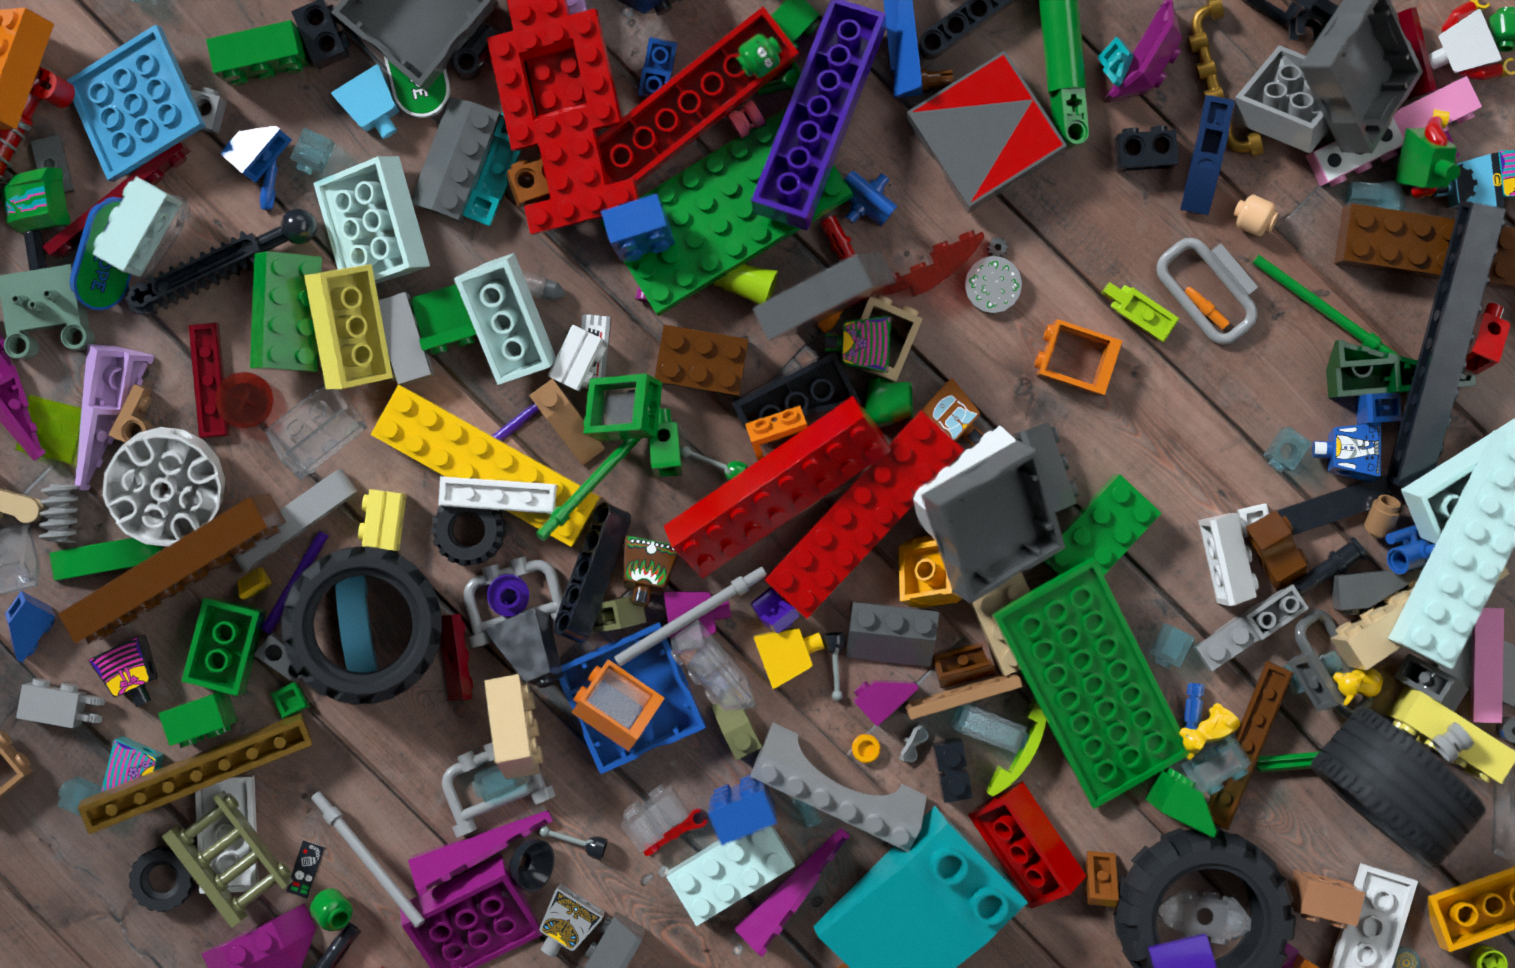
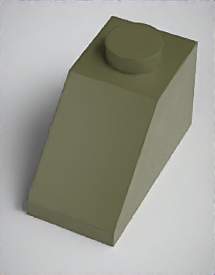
M633 596L602 601L591 633L622 629L645 623L644 607L632 604Z
M737 693L711 705L721 731L736 760L762 748V742Z

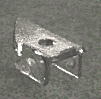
M1182 890L1161 902L1157 916L1161 918L1164 924L1174 928V931L1183 932V938L1205 933L1211 937L1212 943L1228 945L1229 940H1237V938L1242 937L1251 929V919L1237 900L1227 896H1223V900H1220L1219 893L1202 891V896H1197L1196 891ZM1202 908H1208L1213 913V921L1209 925H1202L1197 919V913Z

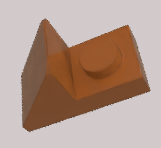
M1087 851L1085 874L1087 876L1084 879L1083 893L1087 894L1088 905L1117 907L1119 898L1116 853Z

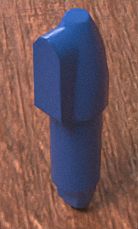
M277 158L265 171L260 194V207L262 210L273 209L276 195L274 186L278 167H276Z

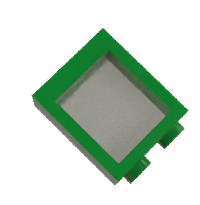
M647 373L590 379L583 434L600 442L657 437L663 382Z

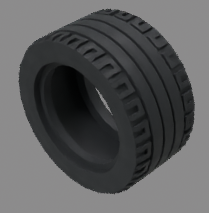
M1366 707L1357 708L1350 716V719H1347L1340 727V730L1333 735L1330 741L1321 749V752L1311 761L1312 770L1340 798L1396 845L1431 869L1438 868L1446 859V856L1449 857L1455 850L1456 845L1462 842L1466 834H1469L1486 813L1484 802L1451 769L1403 730Z

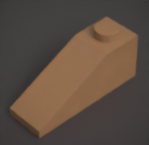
M551 379L529 395L582 465L606 449L600 441L583 434L584 418L556 380Z

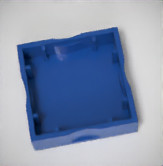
M662 622L654 623L561 664L564 677L560 678L559 682L570 707L574 709L577 705L573 699L581 687L584 686L588 689L592 683L587 679L597 665L602 668L606 661L610 660L619 666L614 656L662 628ZM669 638L664 639L624 665L619 666L664 697L663 702L629 751L579 718L585 741L600 774L637 759L648 750L671 744L706 728L707 724ZM604 681L599 684L588 700L593 706L627 729L631 728L643 710L642 707Z

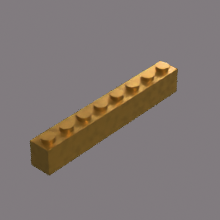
M299 713L80 800L78 811L90 835L313 745L312 737L302 713Z

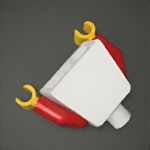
M1470 0L1451 12L1441 26L1442 34L1439 35V39L1443 48L1428 54L1433 70L1450 63L1455 74L1459 73L1463 78L1467 76L1468 79L1488 80L1515 74V71L1510 72L1506 68L1507 63L1514 61V59L1502 60L1482 14L1490 6V3L1483 6L1478 3V0Z

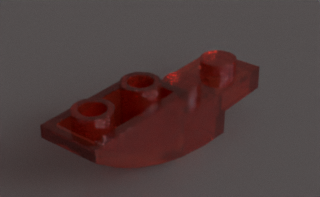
M971 230L959 235L960 241L949 245L946 240L932 246L933 251L927 255L931 265L927 266L926 262H922L910 267L911 273L900 276L899 272L892 274L896 283L882 290V296L887 297L910 288L914 298L941 284L953 275L976 251L985 237L983 231L975 234V231Z

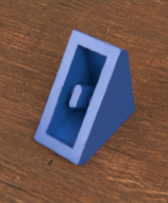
M1377 393L1355 396L1357 424L1402 421L1400 393Z

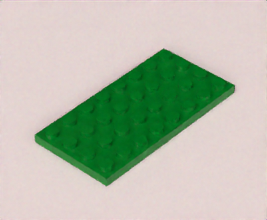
M788 107L766 119V124L762 127L750 130L749 135L743 139L740 136L639 197L641 199L654 194L658 195L667 213L676 243L669 246V249L664 252L654 253L652 251L643 254L640 259L628 262L624 260L657 316L672 309L724 277L727 273L742 266L800 230V228L754 214L751 204L752 196ZM835 165L832 167L811 223L853 197L852 191ZM602 220L600 223L607 233L604 220Z
M1089 558L991 613L1088 803L1093 809L1188 756L1190 752L1183 745V738L1179 734L1180 728L1094 558Z

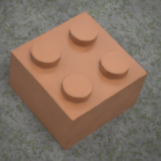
M1294 869L1290 885L1294 898L1290 905L1295 908L1294 912L1302 914V918L1310 921L1319 922V918L1330 921V925L1347 929V925L1358 926L1365 897L1364 891L1347 881Z

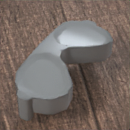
M917 724L910 738L904 737L903 740L906 742V745L901 751L899 759L904 762L916 761L918 758L916 745L923 743L929 737L924 726Z

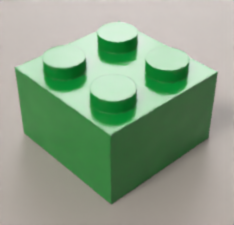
M217 692L158 713L169 746L179 743L180 748L204 740V734L209 739L232 730L230 725L238 722L230 695L223 692Z

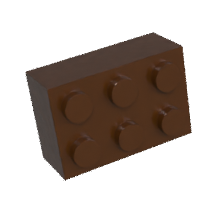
M664 324L655 378L666 385L739 397L749 339Z

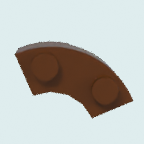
M1277 510L1246 527L1250 544L1260 556L1259 563L1276 591L1306 574L1308 559L1300 548L1297 549L1291 532L1293 527L1286 516L1281 517Z

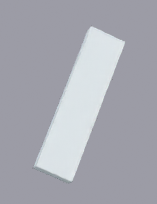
M440 477L438 506L551 513L556 507L557 485Z

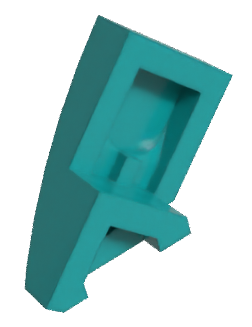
M1116 36L1097 58L1105 67L1103 69L1105 74L1114 85L1119 87L1129 70L1134 55L1126 43Z

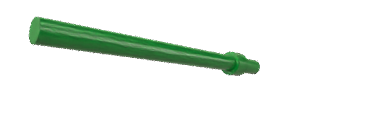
M1260 254L1253 260L1252 264L1361 341V346L1398 355L1383 344L1379 336L1373 332L1368 333Z
M641 439L624 440L561 507L557 506L549 514L550 519L536 532V535L545 541L558 526L562 527L570 519L569 515Z

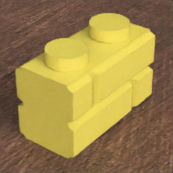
M369 489V495H364L362 511L366 512L365 523H360L358 539L362 540L363 547L370 546L386 550H400L407 494Z

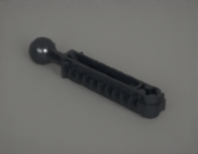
M290 210L283 216L281 226L258 237L253 233L247 235L241 231L240 238L232 237L229 244L221 242L220 248L211 247L210 252L207 254L202 251L197 259L191 256L190 262L184 263L181 261L178 268L170 266L167 273L159 271L158 277L149 276L146 283L140 280L138 284L129 287L130 290L127 297H125L130 307L129 310L143 317H148V315L153 313L158 314V308L162 307L166 310L171 302L177 305L179 304L178 299L184 298L187 300L190 293L198 295L201 288L209 290L210 284L219 285L222 278L228 281L231 274L234 273L239 276L242 269L249 272L251 271V265L254 264L256 253L269 251L288 241L298 245L311 241L317 231L316 219L307 210Z

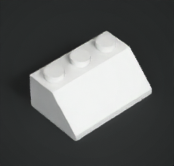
M1228 513L1198 520L1217 603L1232 606L1257 597L1255 590L1259 588L1258 580L1255 573H1251L1249 562H1252L1250 547L1244 543L1243 534H1246V527L1243 518H1239L1238 513Z

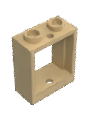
M877 294L876 298L869 297L860 320L868 319L874 307L912 323V326L894 368L889 367L888 373L862 370L895 383L923 318L917 316L919 313L917 310L904 305L902 309L891 305V299Z

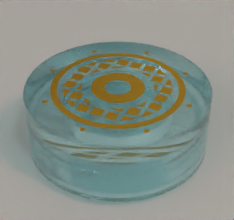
M1398 947L1392 968H1420V958L1412 949Z

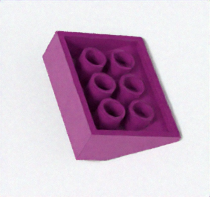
M502 854L409 900L425 919V922L418 928L413 925L400 909L401 926L430 968H477L543 935L539 931L540 924L522 889L513 882L510 867Z

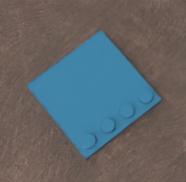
M156 24L67 80L74 86V105L108 181H117L206 126L162 27Z

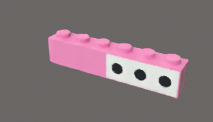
M1466 76L1397 110L1391 124L1372 153L1341 152L1337 142L1334 141L1305 157L1319 185L1322 186L1329 182L1330 186L1333 187L1347 180L1345 174L1355 170L1356 174L1372 168L1371 161L1379 157L1384 162L1398 155L1396 149L1403 146L1406 128H1425L1429 119L1433 116L1434 109L1450 112L1448 123L1457 120L1458 124H1461L1475 117L1473 111L1482 106ZM1448 125L1445 129H1443L1444 132L1449 130Z

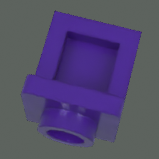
M772 587L764 591L750 604L763 625L777 634L790 628L793 621L800 616L793 606L782 601L776 590Z

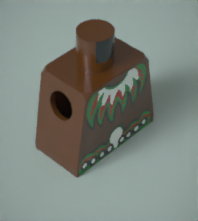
M632 536L625 537L624 588L634 590L632 604L648 607L651 593L657 595L664 594L678 559V553L671 547V544Z

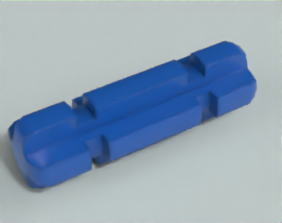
M1189 683L1187 685L1189 699H1186L1184 714L1186 726L1183 725V728L1196 730L1198 723H1201L1203 708L1201 696H1204L1205 689L1203 684Z

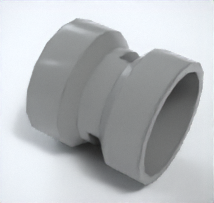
M1457 722L1452 723L1447 728L1446 733L1443 735L1438 734L1431 740L1437 751L1449 763L1456 760L1462 750H1468L1474 746V741Z

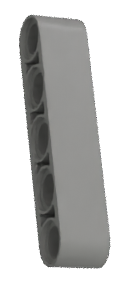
M342 469L336 470L280 510L287 523L279 527L281 531L279 534L268 540L263 539L255 543L257 547L243 555L240 553L233 558L243 572L250 570L348 501L358 491Z

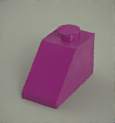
M872 680L870 683L864 681L854 690L856 696L853 698V701L876 726H879L919 687L913 681Z

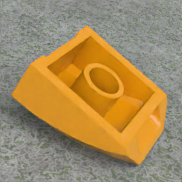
M931 535L914 537L899 546L900 602L909 607L926 608L957 603L962 599V597L952 591L936 540Z

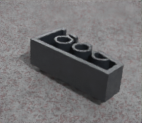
M827 352L730 401L745 429H747L746 423L798 406L801 407L803 415L806 416L812 413L835 409L852 396H854L858 403H861L836 352Z

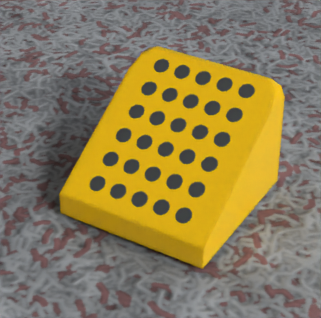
M262 567L255 569L238 580V591L241 599H250L271 586L272 582Z

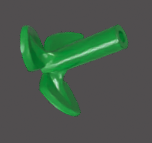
M793 62L791 64L792 69L787 71L781 79L765 84L758 90V94L765 95L787 89L795 90L801 75V70L797 63Z

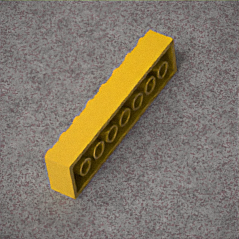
M402 385L397 386L370 434L445 477L557 485L556 507H561L581 486ZM592 491L569 515L570 519L562 527L558 526L551 533V536L570 547L575 546L602 496ZM506 510L538 529L550 519V513Z

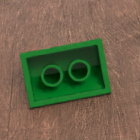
M1169 768L1168 772L1162 770L1157 773L1145 800L1160 812L1214 837L1216 829L1203 793L1195 788L1197 783L1172 768Z

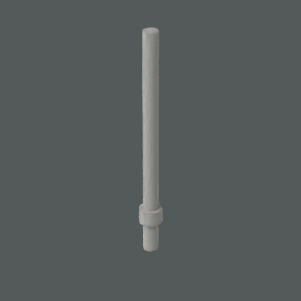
M761 566L743 578L739 576L734 579L729 587L614 656L618 665H624L734 596L738 595L740 597L749 591V587L767 577L766 572Z
M321 791L315 793L311 799L323 812L324 820L329 826L336 828L416 928L421 926L425 919L343 820L341 811L337 806L333 807Z

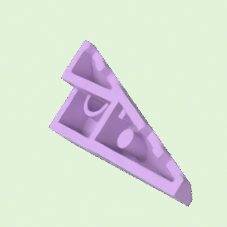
M87 344L75 485H79V490L90 489L91 485L89 482L96 468L101 467L103 463L102 456L108 444L112 445L115 439L109 436V433L133 385H142V376L148 364H152L154 360L153 355L114 345Z

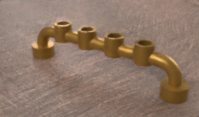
M1207 0V4L1200 7L1193 14L1191 20L1193 35L1187 37L1191 53L1198 52L1201 63L1195 64L1197 76L1200 81L1206 79L1209 90L1203 91L1204 100L1206 95L1224 98L1217 78L1216 66L1209 50L1208 38L1202 24L1207 16H1210L1212 21L1224 17V8L1221 0ZM1230 121L1227 147L1238 153L1249 152L1251 157L1264 154L1262 140L1258 132L1246 135V141L1244 142L1238 141L1234 136L1232 122Z

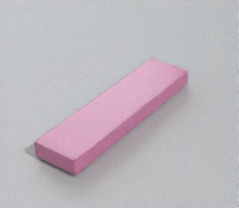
M1483 608L1472 629L1471 722L1502 723L1504 608Z

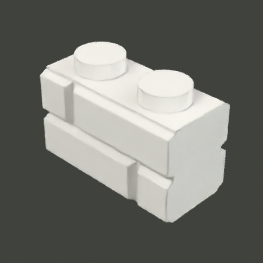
M572 324L548 377L581 392L582 387L587 389L590 379L594 377V373L590 371L595 361L600 363L607 350L603 346L605 341Z

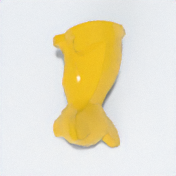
M1354 668L1355 670L1351 673H1335L1333 679L1338 683V690L1346 696L1343 705L1347 706L1357 693L1366 697L1376 696L1382 688L1383 679L1381 674L1373 668L1368 670Z
M1216 703L1213 705V708L1209 709L1210 717L1199 723L1196 730L1182 728L1179 734L1183 738V745L1186 750L1190 752L1187 759L1191 760L1205 746V743L1217 742L1228 738L1239 729V719L1232 712L1223 708L1221 704Z

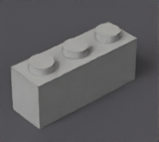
M404 292L378 300L388 354L391 360L392 381L397 380L398 385L404 386L435 376L429 354L422 351L419 339H422L410 294Z

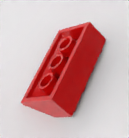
M1023 781L1004 789L968 814L1008 876L1027 900V904L1031 909L1071 894L1086 878L1087 875Z

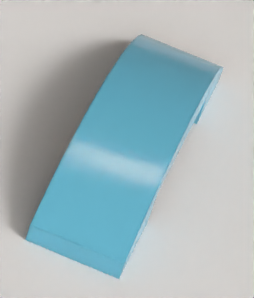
M366 576L350 577L336 584L338 620L346 668L348 671L357 673L378 671L376 650H373L366 598L368 594Z

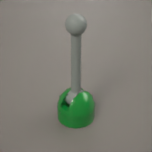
M688 446L681 448V455L683 457L690 456L723 469L729 481L748 467V464L736 460L726 465L695 453Z

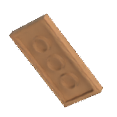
M1014 673L1007 676L1001 674L905 703L904 706L908 717L912 720L1022 687L1020 677Z

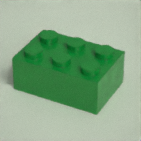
M291 20L206 39L213 73L231 86L245 85L248 83V79L257 77L259 80L272 79L275 77V73L286 71L287 74L303 71V67L310 66L305 43L298 27Z
M214 596L204 597L182 682L235 696L244 694L247 689L255 658L254 654L257 651L267 610Z

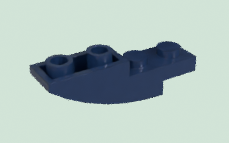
M1211 95L1205 96L1180 207L1182 211L1209 215L1228 139L1235 100Z

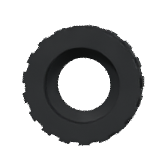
M158 846L142 854L133 863L132 871L129 873V889H131L133 893L131 895L134 899L136 898L138 904L146 907L147 910H156L157 912L170 911L184 903L192 895L191 892L196 887L195 879L169 846ZM167 865L175 871L177 882L171 891L161 893L152 888L149 882V875L154 867Z

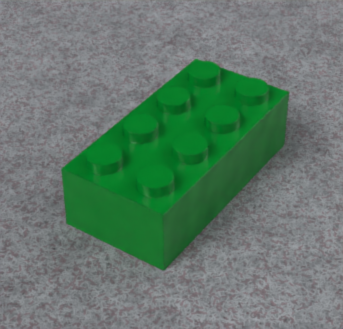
M270 251L255 254L250 369L317 372L318 345L304 275L322 272V257Z
M1114 474L1061 531L1066 548L1044 560L1043 563L1059 576L1092 557L1096 560L1104 576L1162 513L1121 474Z

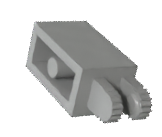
M33 678V682L22 684L17 719L68 728L81 726L82 721L102 722L101 715L84 712L85 703L93 706L105 705V698L87 695V691L78 690V685L61 683V687L50 685V680Z

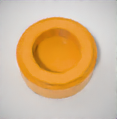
M861 734L852 743L853 755L862 763L873 762L880 754L879 741L871 734Z

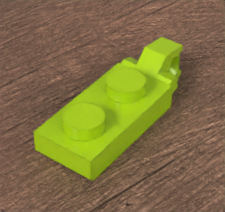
M1109 282L1101 292V294L1113 301L1110 307L1116 310V313L1161 343L1165 342L1179 320L1177 316L1133 287L1130 288L1124 285L1122 289H1119Z

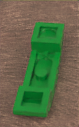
M127 538L51 552L49 556L53 579L56 581L134 567L165 549V546L144 544L135 538Z

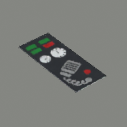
M302 841L291 875L293 882L288 885L286 892L308 899L324 847Z

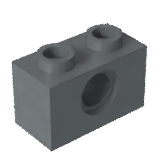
M1408 653L1394 675V678L1405 687L1425 693L1453 712H1455L1468 691V688L1454 676Z

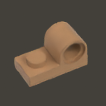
M133 385L109 436L126 443L133 438L132 428L136 424L140 425L142 432L154 429L149 421L140 417L141 412L144 413L151 403L152 398L149 397L152 392L151 389L143 385Z

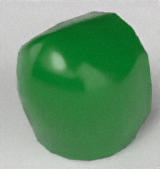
M885 378L868 379L862 408L875 424L881 428L910 420L913 417L912 383H890Z

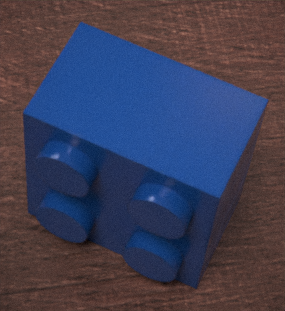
M657 194L601 211L610 244L621 261H635L640 259L643 254L652 251L654 253L664 252L669 249V246L676 244L667 213Z

